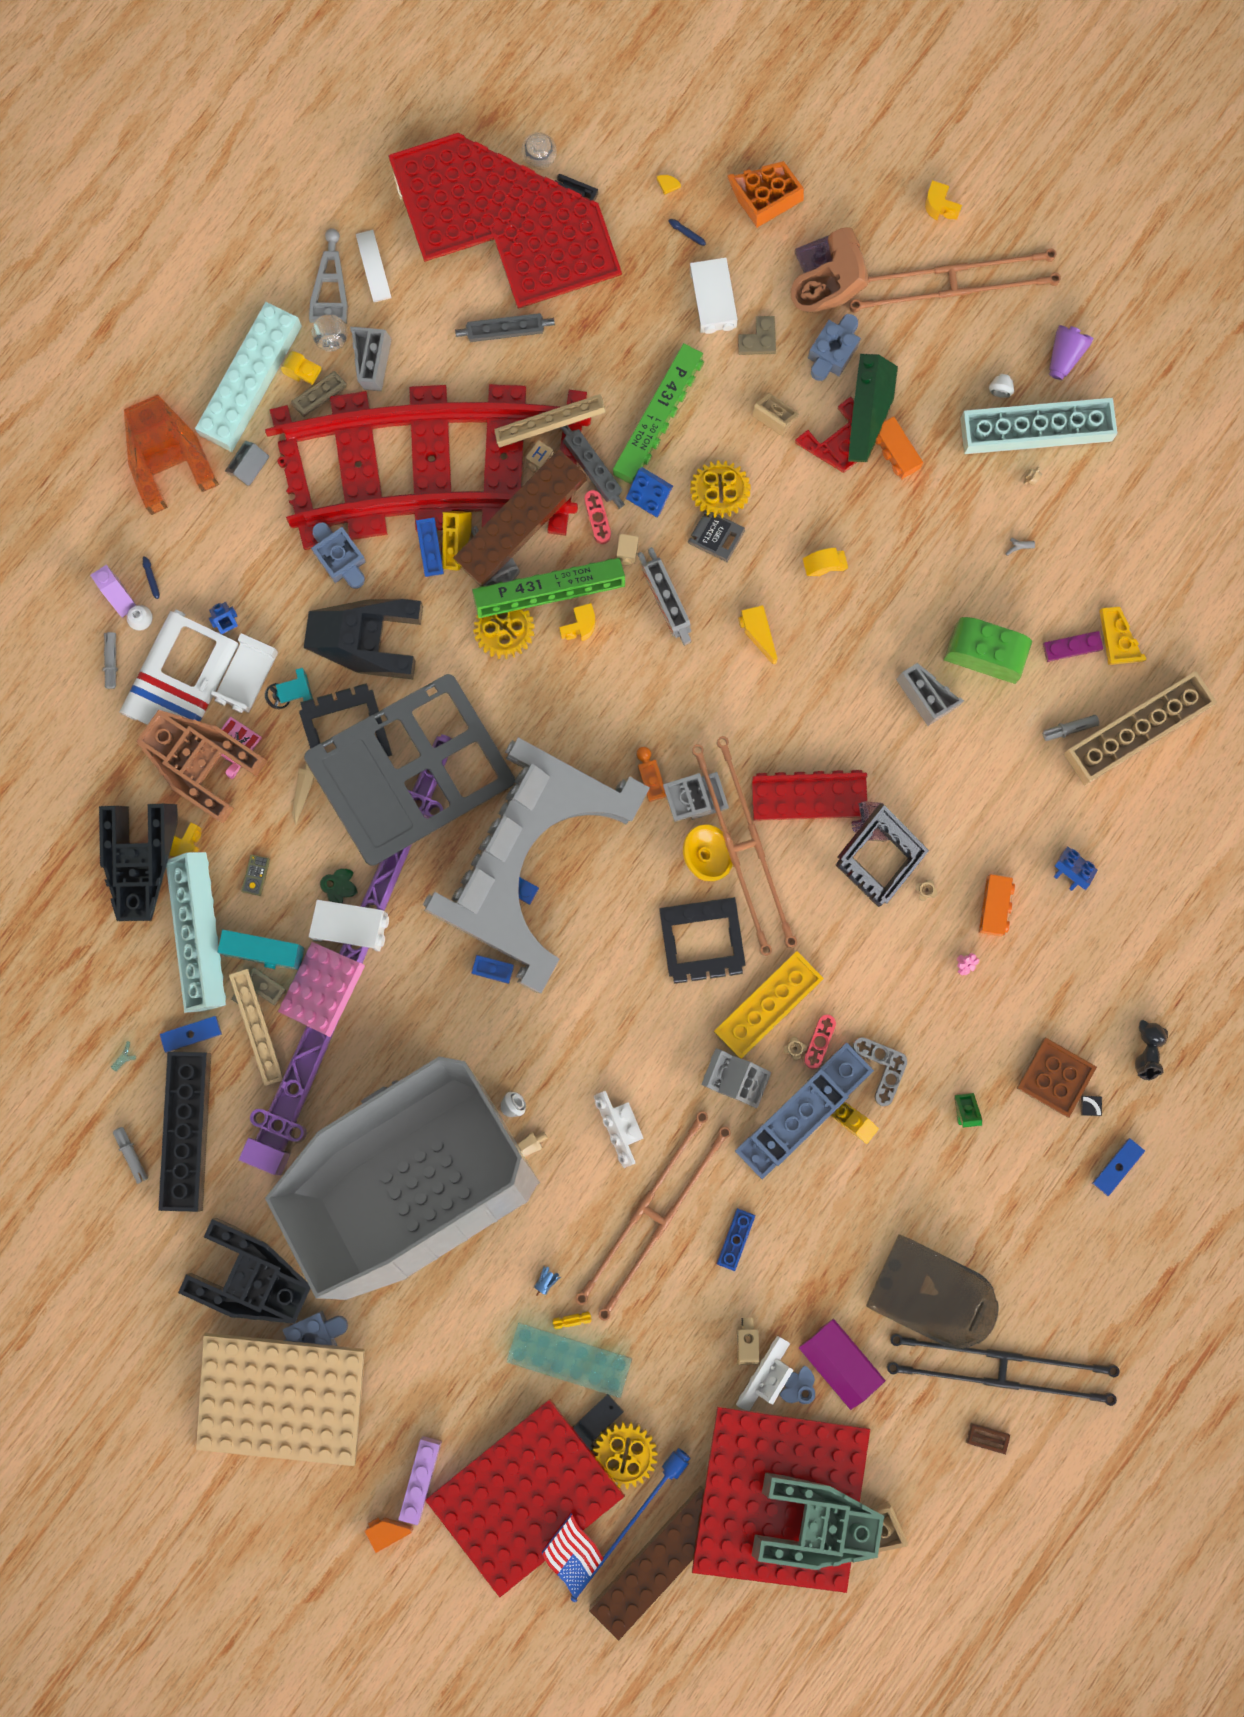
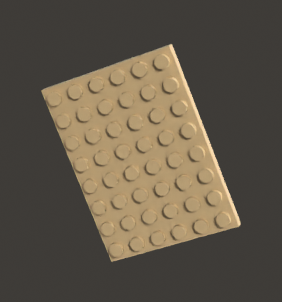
M205 1333L203 1339L196 1450L355 1466L365 1349Z

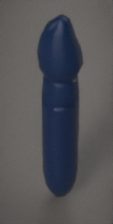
M668 220L674 229L680 231L697 244L706 245L702 237L680 224L678 220Z
M143 556L142 565L145 569L151 592L155 599H159L160 593L151 568V562L147 557Z

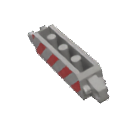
M652 547L648 549V553L652 558L650 562H646L642 552L637 553L644 576L672 636H675V638L680 637L684 646L690 644L691 639L688 634L691 632L690 621L660 557L657 558Z

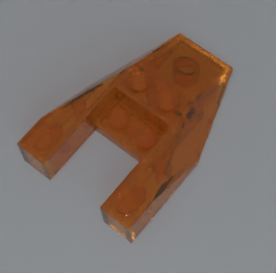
M159 395L124 409L128 466L141 499L151 515L168 508L154 475L184 461H187L202 492L219 485L197 435Z

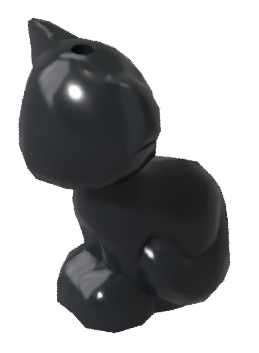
M1141 1020L1139 1031L1141 1032L1142 1040L1147 1046L1143 1053L1136 1058L1135 1069L1140 1078L1150 1081L1164 1073L1163 1066L1159 1064L1160 1053L1158 1047L1166 1044L1168 1031L1157 1023H1148Z

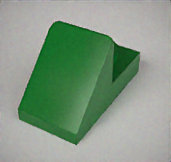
M974 1093L955 1095L958 1124L962 1125L963 1128L982 1126L983 1120Z

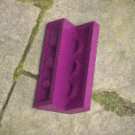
M834 1318L820 1327L814 1336L799 1347L801 1352L850 1410L864 1402L886 1381Z

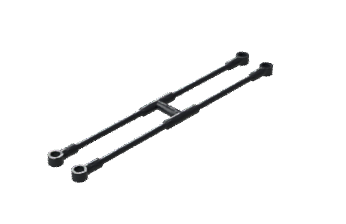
M892 1334L890 1336V1342L894 1346L908 1345L915 1347L918 1345L986 1355V1357L1000 1359L998 1379L976 1378L914 1369L910 1366L889 1362L886 1368L893 1375L897 1373L920 1374L976 1382L986 1386L1015 1390L1024 1389L1087 1398L1090 1401L1104 1402L1109 1406H1113L1117 1402L1116 1396L1112 1393L1088 1394L1025 1385L1006 1380L1008 1360L1092 1370L1095 1373L1108 1374L1113 1378L1117 1377L1120 1373L1119 1368L1115 1365L1103 1366L1093 1364L1092 1366L1023 1356V1354L1006 1351L981 1350L918 1341L914 1338L901 1337L899 1334ZM895 1336H898L900 1339L898 1343H893ZM894 1364L896 1365V1370L892 1372L889 1368ZM1114 1367L1116 1372L1111 1375L1110 1369ZM1108 1396L1113 1397V1401L1111 1403L1107 1402Z

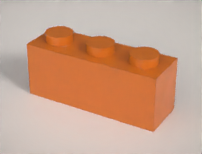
M893 416L884 421L880 434L876 438V444L881 446L883 456L893 465L894 473L897 476L899 475L901 479H904L921 469L923 461L895 417Z
M992 874L986 877L979 933L1000 937L1004 936L1005 932L1008 933L1010 922L1007 921V917L1012 910L1010 896L1014 894L1015 884L1012 883L1013 878Z

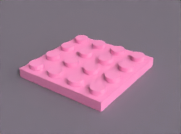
M312 942L278 1012L331 1037L365 965Z

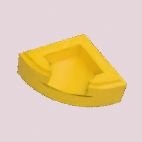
M659 175L656 178L664 195L681 188L680 182L670 175Z

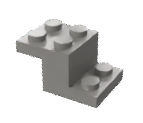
M700 773L663 784L674 822L689 817L694 820L716 813L704 776L701 777ZM718 773L708 774L720 810L729 809Z
M716 1048L701 1085L751 1107L758 1108L771 1072L752 1062L732 1056Z

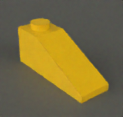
M443 512V569L460 570L461 567L454 561L453 557L469 541L472 512Z
M764 606L741 610V617H738L740 628H744L745 634L772 664H776L777 655Z

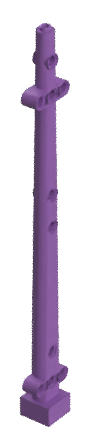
M441 734V737H436L432 747L437 748L452 738ZM448 757L442 760L443 766H445ZM426 769L420 772L413 790L408 791L414 801H422V806L419 809L424 818L429 819L434 816L430 814L432 808L438 807L440 812L444 809L439 802L431 799L437 782ZM412 844L379 863L360 907L368 908L370 905H376L378 910L385 911ZM343 943L339 954L362 964L369 948L361 946L359 949L354 950L352 945ZM306 1026L269 1110L255 1109L250 1115L251 1123L259 1127L260 1130L256 1139H247L239 1161L273 1175H282L291 1154L285 1151L288 1141L301 1142L306 1137L305 1127L296 1122L332 1035L329 1037ZM296 1083L299 1086V1090L296 1094H291L290 1086ZM262 1112L265 1115V1120L259 1124L256 1121V1116ZM277 1120H281L283 1123V1128L280 1131H276L274 1128V1123ZM298 1127L301 1130V1135L295 1139L292 1136V1131Z

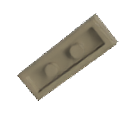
M333 371L293 399L291 404L305 417L329 400L331 396H335L346 388L347 384Z

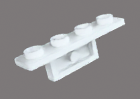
M606 1091L594 1095L595 1105L601 1113L603 1124L609 1132L610 1141L616 1149L619 1162L623 1168L635 1164L628 1145L644 1138L629 1102L613 1108Z
M779 1336L772 1342L770 1349L761 1360L759 1367L736 1403L738 1407L745 1411H750L758 1396L773 1405L793 1372V1369L780 1361L790 1345L789 1342Z

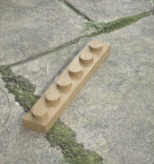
M599 394L494 429L497 444L500 448L605 413L602 396Z
M249 969L229 974L264 1086L282 1081L283 1075Z

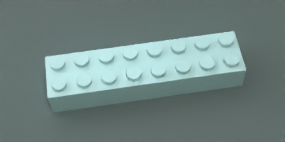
M265 302L195 427L200 437L233 452L302 327L298 317Z
M1113 398L966 410L960 418L964 454L1111 442L1117 435Z
M206 852L181 854L168 859L166 866L184 1013L202 1012L226 1005L220 963L221 956L217 953L218 936L208 869L209 862Z

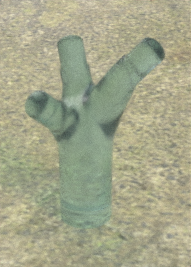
M129 1041L126 1042L120 1057L112 1064L111 1068L114 1071H118L125 1062L136 1059V1056H128Z

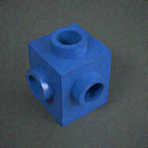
M227 602L218 603L209 610L211 614L209 620L213 628H218L220 634L238 626L235 617H238L233 606L229 608Z

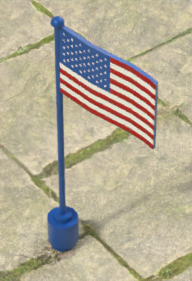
M678 1448L676 1451H673L662 1465L665 1476L603 1557L595 1543L578 1526L572 1513L542 1551L548 1566L565 1582L571 1592L572 1602L578 1601V1596L668 1478L671 1480L673 1478L678 1479L689 1465L688 1461L691 1458L683 1450Z

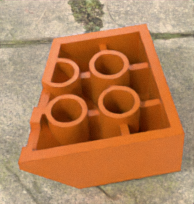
M784 161L762 166V169L754 171L746 170L738 175H727L737 201L757 228L804 201V188Z

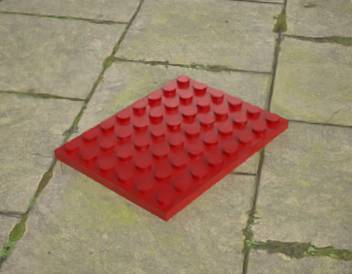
M548 1399L427 1497L425 1501L500 1598L545 1562L542 1551L571 1513L578 1526L584 1530L622 1500L625 1494L552 1400Z

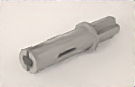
M113 632L104 633L103 671L105 672V688L115 689L116 672L118 671L116 667V633Z
M1092 715L1066 724L1059 723L1056 727L1044 730L1042 734L1045 741L1059 737L1065 738L1066 735L1099 726V719L1097 715Z
M120 1127L114 1130L113 1135L120 1147L119 1151H122L136 1180V1184L142 1182L138 1173H140L143 1181L147 1180L148 1177L134 1150V1143L130 1142L125 1129Z

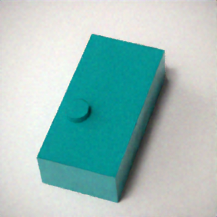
M222 929L217 953L227 957L263 963L265 968L275 969L276 966L298 970L303 960L305 948L295 943Z

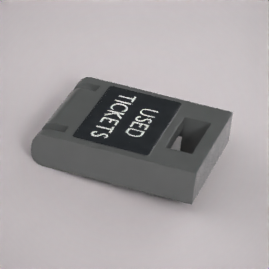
M705 510V516L701 517L691 535L696 540L689 538L688 543L728 563L745 532V527L724 517L721 518L718 514L714 518L713 512L706 515L707 510ZM731 532V536L735 537L727 550L723 548V545Z

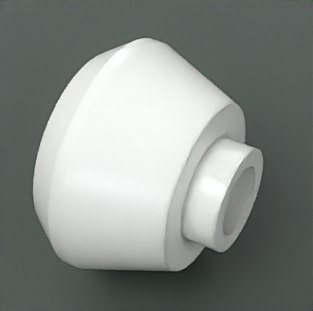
M1000 374L995 377L989 385L991 394L1001 398L1010 397L1014 393L1013 380L1010 379V376Z
M134 606L127 614V623L135 630H144L152 623V613L146 606Z
M516 1092L506 1093L501 1102L502 1113L508 1117H517L525 1113L526 1103L523 1097Z

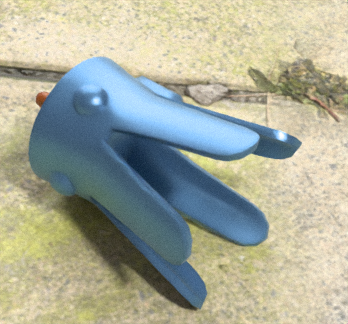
M543 1266L539 1280L534 1285V1288L538 1290L536 1296L540 1292L547 1295L550 1287L561 1278L558 1277L559 1274L555 1273L553 1275L552 1272H549V1267L545 1268Z

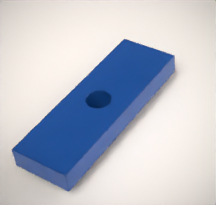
M213 1016L161 1033L160 1038L164 1051L167 1053L220 1036L222 1032L217 1016ZM191 1031L194 1032V1036L192 1038L189 1037V1033Z
M1128 1138L1092 1184L1106 1196H1109L1144 1154L1145 1150L1131 1138ZM1116 1164L1120 1165L1119 1171L1116 1170Z
M738 1208L736 1209L717 1265L736 1271L756 1215ZM735 1236L740 1238L738 1243H733Z

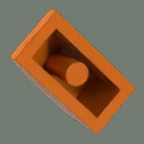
M377 1517L368 1523L365 1533L375 1553L411 1534L414 1529L409 1524L386 1517L379 1520Z

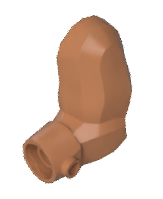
M840 228L828 236L832 262L825 263L815 270L803 273L794 280L790 292L791 300L795 307L807 313L843 305L867 287L868 271L866 261L860 250V243L852 228Z

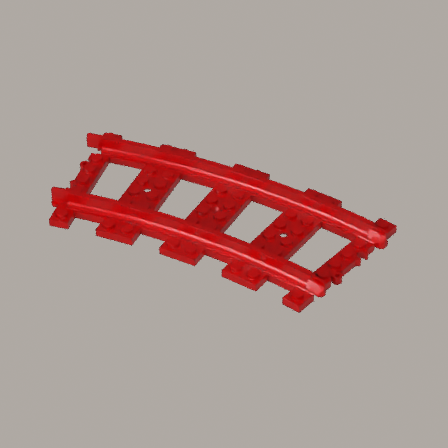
M489 384L488 402H447L446 385L409 387L410 405L370 409L367 391L331 396V415L292 422L288 405L269 409L274 427L265 429L267 437L285 434L286 440L278 441L280 454L284 457H279L277 462L281 468H285L284 471L288 483L287 494L295 495L293 500H289L295 514L287 516L286 520L291 528H299L304 550L311 549L318 544L312 531L313 527L318 523H326L328 526L348 523L351 540L388 535L385 517L415 514L416 532H418L416 520L435 518L437 531L443 530V512L450 511L482 512L483 527L522 486L524 440L499 448L494 429L560 408V406L526 404V386ZM569 389L567 405L587 399V392ZM590 417L568 426L572 431L579 429L582 433V426H590L592 418ZM449 423H487L484 490L452 492ZM411 425L414 494L382 497L373 429ZM562 431L560 450L577 466V460L563 442L566 435ZM335 435L345 503L313 509L297 442ZM506 453L508 455L507 459H501V454ZM434 456L435 459L434 461H429L428 457ZM357 461L362 463L359 468L355 467ZM572 496L549 519V534L566 536L569 514H576L578 512V504L571 502Z

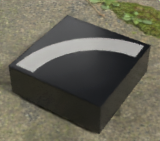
M1081 1096V1115L1102 1116V1096Z

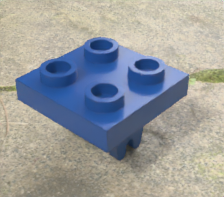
M641 467L636 474L626 499L658 518L673 485Z
M1067 846L1055 864L1058 871L1055 873L1054 878L1057 879L1064 873L1074 881L1069 888L1071 891L1077 885L1086 890L1098 869L1095 868L1092 862L1083 859L1076 850Z

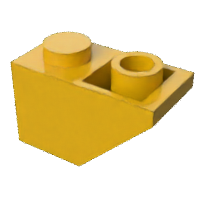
M846 1102L831 1115L866 1144L879 1129L866 1116Z

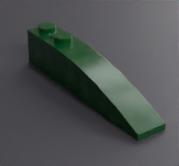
M860 354L848 461L868 462L876 443V438L880 434L882 424L894 401L898 366L879 354Z

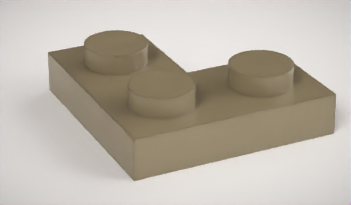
M756 316V334H738L739 355L776 354L775 316Z
M256 968L251 970L250 976L257 997L260 995L271 1004L276 1005L286 989ZM234 994L231 1000L238 1004L236 996Z

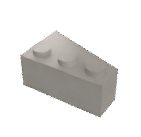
M350 327L355 352L357 380L364 390L382 391L392 339L387 331L383 329Z
M916 663L903 671L896 680L927 726L958 708L964 700L955 696L949 691L950 689L947 686L944 687L935 680L936 678Z

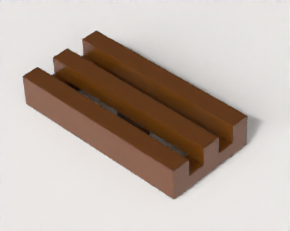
M971 1423L966 1443L1006 1455L1010 1434ZM975 1429H977L980 1431L1004 1437L1005 1440L1003 1441L996 1438H992L986 1435L975 1433L974 1431ZM973 1437H976L997 1444L1003 1445V1448L1001 1449L998 1447L980 1443L972 1439Z

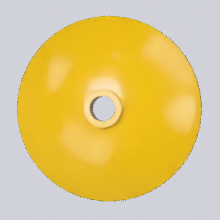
M700 825L693 828L686 835L683 843V857L687 867L696 877L704 881L713 882L724 878L730 872L733 864L723 838L722 830L712 825Z

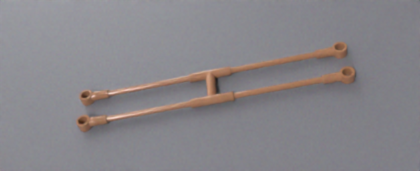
M1050 248L1046 252L1034 253L1030 256L970 264L960 263L937 266L925 270L873 277L868 276V283H870L871 281L923 274L948 273L951 289L938 291V293L878 301H859L854 299L850 303V310L856 313L860 309L872 308L876 305L936 297L962 296L972 294L973 292L1033 284L1056 286L1059 284L1061 276L1059 273L1054 272L1051 276L1039 277L1035 280L975 288H958L955 272L968 270V268L1028 260L1052 262L1057 253L1054 249ZM853 304H857L858 307L855 308V307H853L852 305H853Z
M721 736L716 743L721 748L724 759L727 761L749 825L748 829L751 840L736 845L733 844L706 769L707 766L703 756L704 748L702 745L696 744L691 751L696 756L700 770L702 769L723 831V838L733 867L736 869L756 927L760 954L768 956L771 954L772 948L767 944L765 935L759 925L736 852L755 847L782 922L781 926L786 938L785 945L789 948L794 947L797 944V939L792 935L789 923L786 922L765 860L766 856L755 824L752 822L731 761L732 756L728 748L729 740L727 737ZM720 740H725L726 745H721ZM696 747L700 748L701 753H696L694 749ZM789 938H792L794 940L793 945H790L788 943ZM763 947H768L769 952L767 954L763 952Z
M704 1111L697 1114L695 1122L688 1131V1135L651 1191L647 1192L632 1215L629 1224L593 1278L589 1280L582 1292L576 1296L578 1304L584 1305L587 1302L588 1295L596 1285L595 1282L643 1213L659 1223L649 1244L615 1295L599 1311V1318L603 1321L610 1318V1313L616 1305L619 1296L656 1240H659L677 1213L678 1207L715 1151H718L724 1140L731 1135L728 1127H722L719 1130V1135L712 1144L711 1150L665 1217L649 1208L648 1205L654 1198V1193L692 1136H695L701 1125L708 1120V1115ZM701 1113L706 1116L704 1121H700L698 1118ZM723 1129L728 1130V1135L726 1137L722 1136L721 1131ZM584 1295L585 1301L579 1302L578 1296ZM602 1311L608 1312L607 1318L601 1317Z

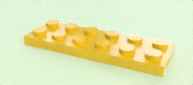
M796 951L713 1032L738 1058L742 1059L824 978Z

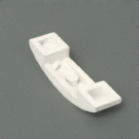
M370 230L356 234L373 302L390 299L391 294L374 231Z

